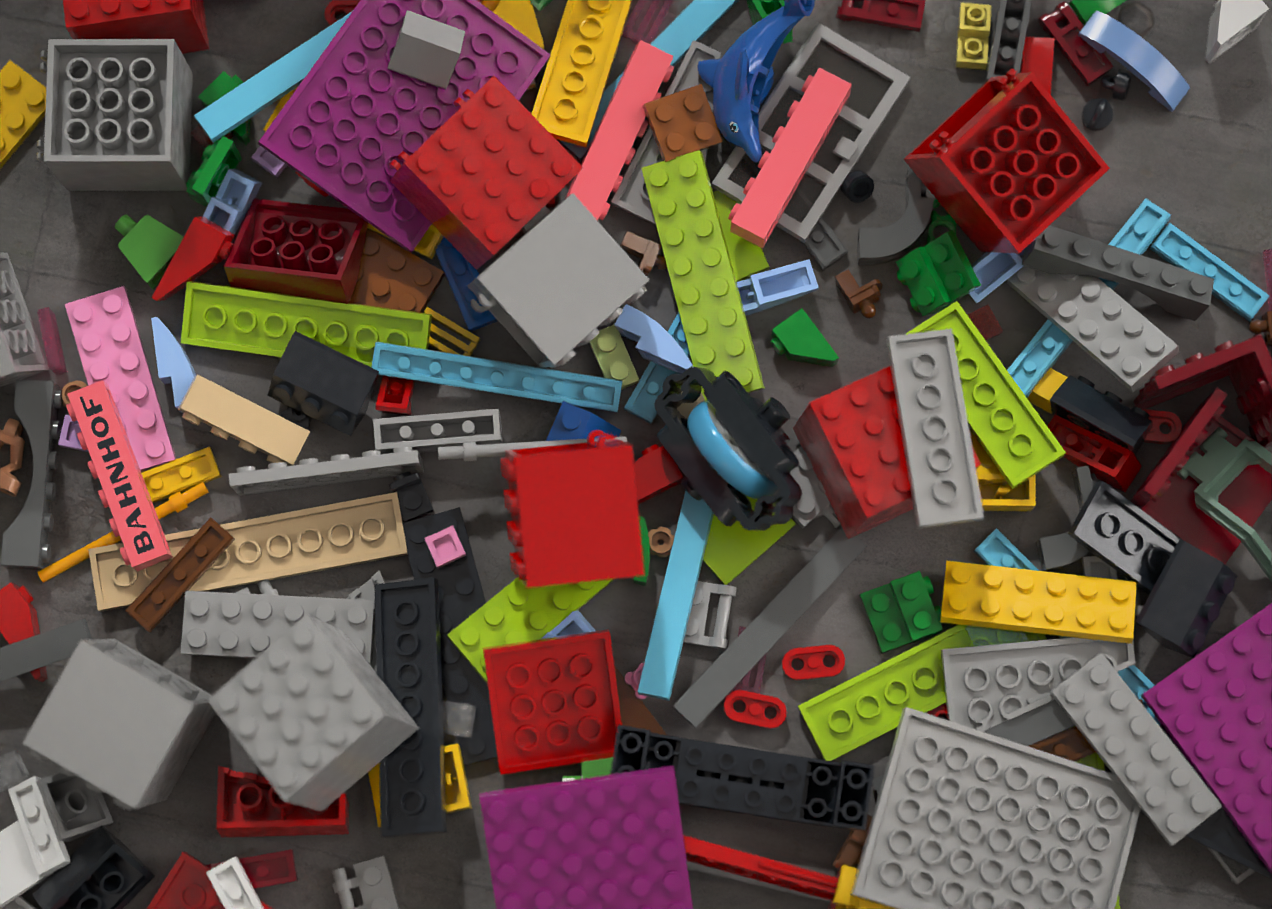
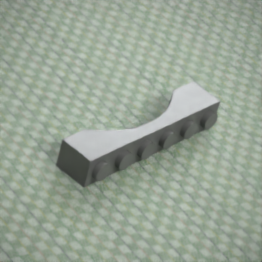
M1050 225L1025 248L1022 260L1023 266L1048 274L1086 275L1120 283L1148 296L1166 312L1196 321L1210 306L1214 284L1213 278Z
M16 380L14 411L22 421L30 439L33 453V477L24 507L12 525L3 533L0 565L7 569L42 570L45 568V563L50 562L51 545L47 544L48 532L52 531L54 524L53 513H50V502L54 501L56 497V483L52 482L53 470H57L59 455L55 451L56 439H60L61 422L57 421L58 409L63 407L62 390L54 381Z

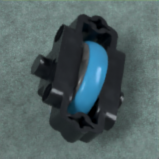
M690 367L682 374L669 375L664 380L663 392L656 398L654 404L656 412L666 424L657 433V436L685 474L681 483L688 494L698 501L703 499L715 516L728 527L739 521L747 530L764 531L773 524H785L793 515V506L801 499L802 490L790 474L799 465V460L788 446L791 439L781 427L790 419L787 409L773 397L764 404L760 399L751 397L741 383L728 371H723L716 377L710 369ZM702 386L708 400L695 406L688 419H686L677 408L682 403L695 402L701 395ZM747 496L758 499L755 503L754 511Z

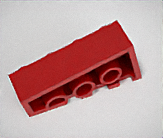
M218 766L216 829L222 838L349 834V801L346 794L343 793L323 811L284 801L265 777Z

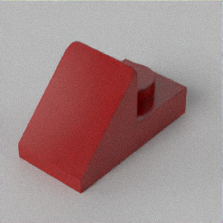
M383 375L375 405L376 410L382 413L411 416V397L415 380Z

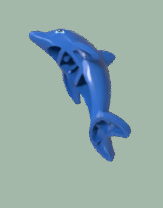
M784 0L783 7L758 21L745 31L721 59L699 61L697 65L698 73L702 80L713 88L714 117L722 135L733 145L743 148L753 162H759L762 158L759 139V107L772 87L774 78L772 63L781 44L792 28L804 16L811 15L815 0Z

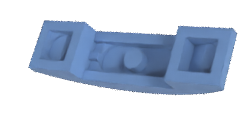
M1095 11L1078 33L1083 40L1100 54L1106 51L1151 89L1148 93L1169 111L1175 109L1190 89L1182 75L1158 50L1134 31L1100 11Z

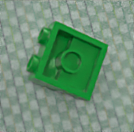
M222 136L212 146L208 145L203 152L201 158L203 163L199 170L192 172L187 180V194L192 200L205 207L208 206L212 197H216L228 169H236L242 160V156L232 140Z
M954 230L944 233L926 246L916 248L896 261L899 268L897 270V277L903 285L908 286L912 294L910 298L911 306L916 312L921 313L923 317L940 312L981 286Z
M920 571L890 581L888 584L859 595L881 654L940 633L943 630L941 627L943 623L940 622L941 607L939 605L933 606L929 596L934 593L932 583L928 576L922 577Z

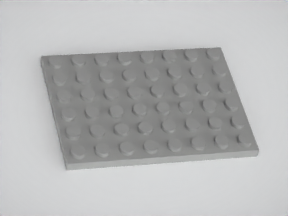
M905 707L901 714L851 895L894 909H1115L1141 808L1113 774Z

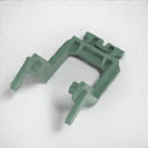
M1218 427L1200 445V449L1205 455L1202 457L1197 452H1193L1181 471L1177 472V475L1184 480L1190 476L1198 482L1199 486L1194 490L1196 507L1241 540L1272 582L1271 551L1252 527L1218 501V496L1248 465L1258 464L1272 474V453L1256 441H1248L1246 438L1235 447L1225 440L1228 436L1227 433Z

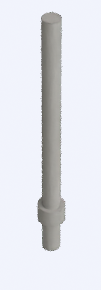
M626 436L616 437V439L627 442ZM587 439L476 445V442H465L463 446L438 447V460L463 458L464 462L477 461L479 457L505 456V450L587 442Z

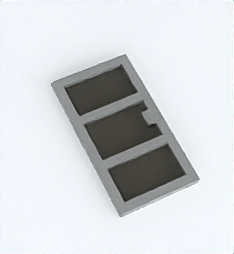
M820 23L816 24L759 110V139L763 156L766 151L771 153L775 143L772 141L778 128L787 125L790 119L787 117V114L795 100L800 102L804 92L801 90L809 75L814 77L817 70L821 68L852 84L848 100L776 225L803 243L808 239L843 185L845 178L858 162L911 78ZM736 146L711 183V186L737 203L742 204L746 197L743 191L751 177L756 179L761 170L758 168L759 162H753L743 148Z

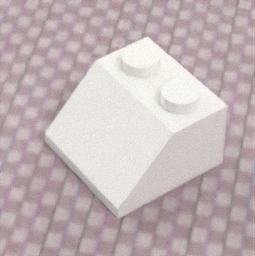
M1218 0L1214 4L1216 9L1210 17L1206 60L1209 64L1258 27L1269 10L1262 0Z

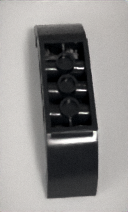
M618 725L610 775L673 766L679 804L795 823L854 830L866 829L875 765L843 760L840 763L650 733V730Z

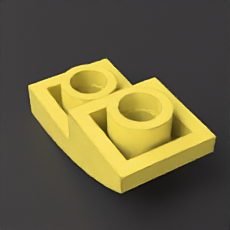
M961 3L956 51L957 68L986 70L991 5Z

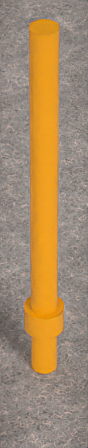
M201 482L183 493L178 491L169 496L167 502L155 508L158 519L160 520L174 511L179 513L189 507V503L209 493L205 483ZM112 531L37 573L44 583L90 558L88 549L113 545L122 539L120 536L116 537Z

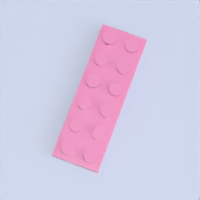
M121 286L65 304L88 386L101 380L109 386L140 471L144 472L176 460L126 288Z

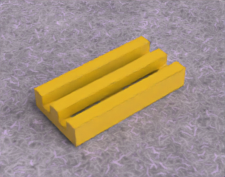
M427 307L424 313L432 314V319L471 341L469 345L465 344L432 323L430 331L465 351L463 355L471 356L480 338ZM429 337V345L438 351L458 354Z

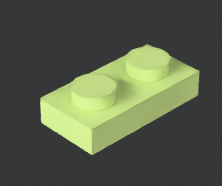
M615 324L599 330L600 333L589 343L604 378L622 380L621 390L640 381Z

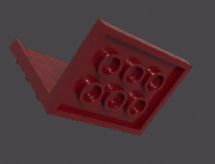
M1261 334L1233 345L1232 341L1225 342L1214 348L1215 353L1206 357L1203 356V353L1193 355L1184 360L1186 365L1174 369L1173 365H1169L1155 372L1156 375L1149 378L1150 381L1144 384L1145 387L1139 390L1140 394L1133 401L1135 407L1148 409L1229 376L1238 395L1236 398L1237 406L1243 415H1247L1251 424L1249 432L1252 439L1265 448L1272 445V358Z
M1217 387L1197 407L1182 428L1180 436L1171 443L1130 502L1181 540L1186 541L1226 565L1240 545L1241 540L1196 507L1194 490L1199 486L1198 482L1190 476L1184 480L1177 475V472L1181 471L1193 452H1197L1202 457L1205 455L1200 449V445L1218 427L1227 433L1228 436L1225 440L1235 447L1245 438L1248 441H1255L1220 416L1227 407L1222 402L1228 394ZM1258 464L1248 465L1218 496L1219 503L1252 527L1272 500V474Z

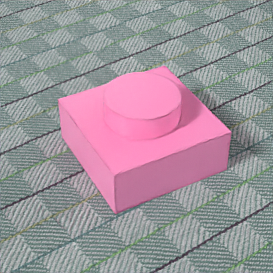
M453 525L424 538L437 568L466 556Z

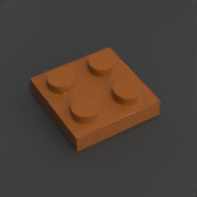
M702 83L643 105L660 154L665 162L723 142Z

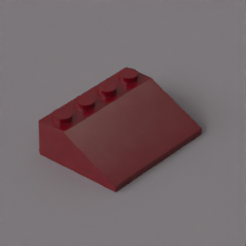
M254 198L224 265L230 286L348 304L358 280L368 222L347 208Z

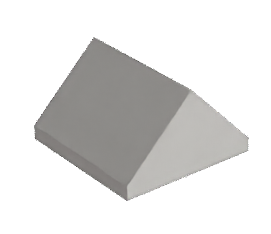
M407 10L387 69L446 90L461 53L465 31Z
M59 773L36 781L59 841L71 842L96 831L101 825L106 827L114 823L103 795L89 789L85 785L87 781L78 775L73 778L64 773Z

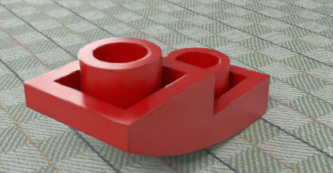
M1025 37L1021 73L1032 72L1051 95L1055 38Z

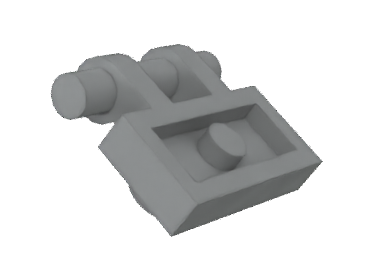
M385 856L354 864L356 877L347 880L344 868L332 871L335 881L332 886L334 893H338L342 909H399ZM359 887L364 905L354 906L350 889Z

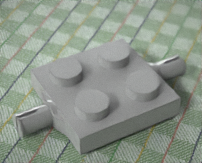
M801 446L793 452L799 460V465L790 473L802 490L801 499L793 506L792 518L803 529L812 520L824 515L837 528L840 522L825 494L826 491L821 481L818 480L813 466Z

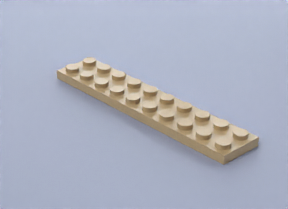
M394 492L221 524L220 526L233 536L235 540L189 591L210 592L258 583L263 580L280 579L408 555L398 493ZM199 529L165 535L173 558ZM123 543L88 549L98 611L102 612L129 607L173 558L137 571L131 565L126 566L120 552V548L124 547Z

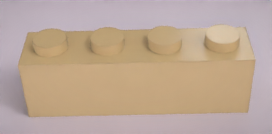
M198 374L194 376L178 408L179 411L184 413L182 418L197 426H199L200 422H203L212 427L210 431L212 434L225 440L231 436L240 441L238 445L240 448L253 454L258 450L268 455L266 460L270 463L286 462L288 466L294 465L310 431Z

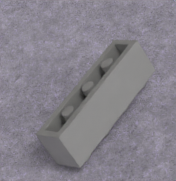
M499 409L373 419L375 450L381 451V454L393 453L394 448L405 446L412 447V451L418 450L419 453L438 451V447L463 446L465 442H476V445L503 444Z

